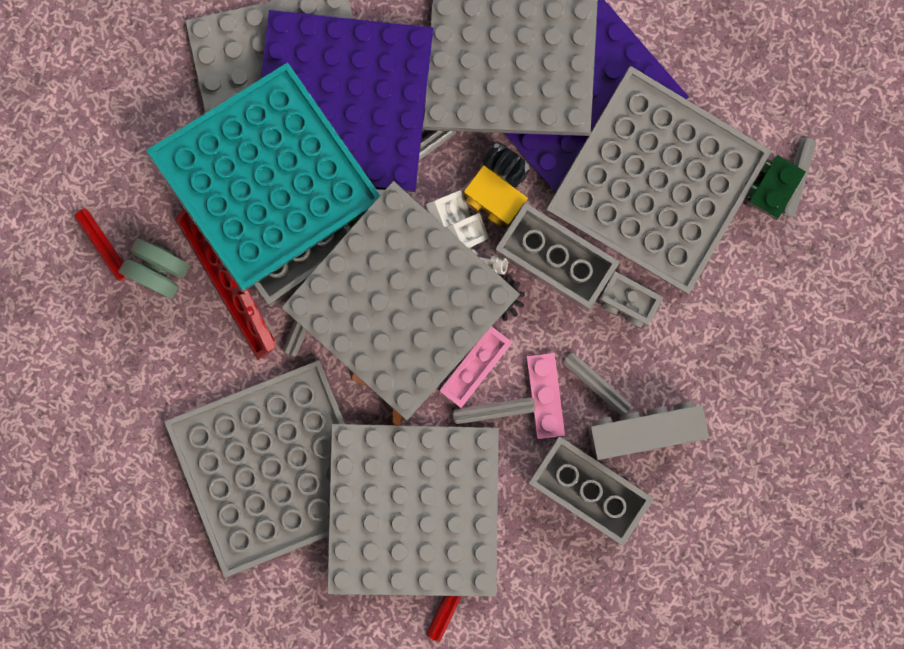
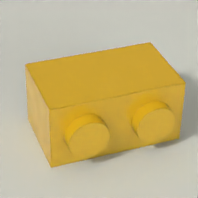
M484 165L464 191V196L467 198L465 203L476 211H479L480 208L489 214L487 219L499 228L502 225L508 228L525 202L527 203L528 201L525 195Z

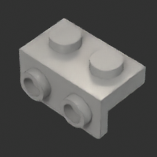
M614 271L599 301L603 303L602 308L613 315H617L618 312L628 317L626 320L628 323L641 329L642 325L650 326L651 320L664 297Z

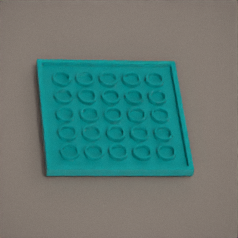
M288 62L146 150V154L242 292L364 214L381 196Z

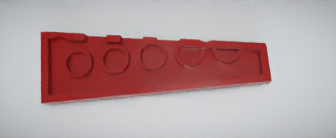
M183 208L175 217L177 224L257 360L265 357L276 348V345L249 290L247 289L244 292L240 290L189 214Z

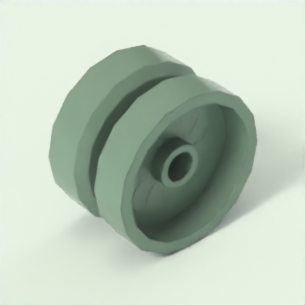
M135 238L129 250L132 255L143 260V263L141 265L126 259L123 261L118 273L173 300L179 290V286L177 283L166 278L167 273L179 279L185 278L191 265L177 258L176 254L161 246Z

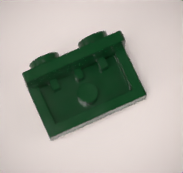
M779 155L775 156L772 161L767 159L760 171V174L763 175L758 184L753 183L746 195L749 198L746 206L749 208L753 206L773 219L778 220L806 171Z

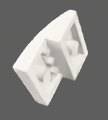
M461 190L426 204L429 213L468 248L489 239L480 213L470 215Z

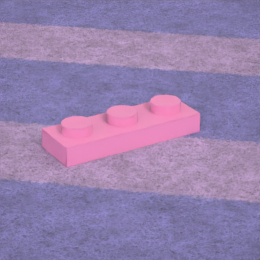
M491 327L476 343L439 392L462 408L513 342Z
M555 354L527 356L531 396L535 402L534 419L537 439L565 436Z

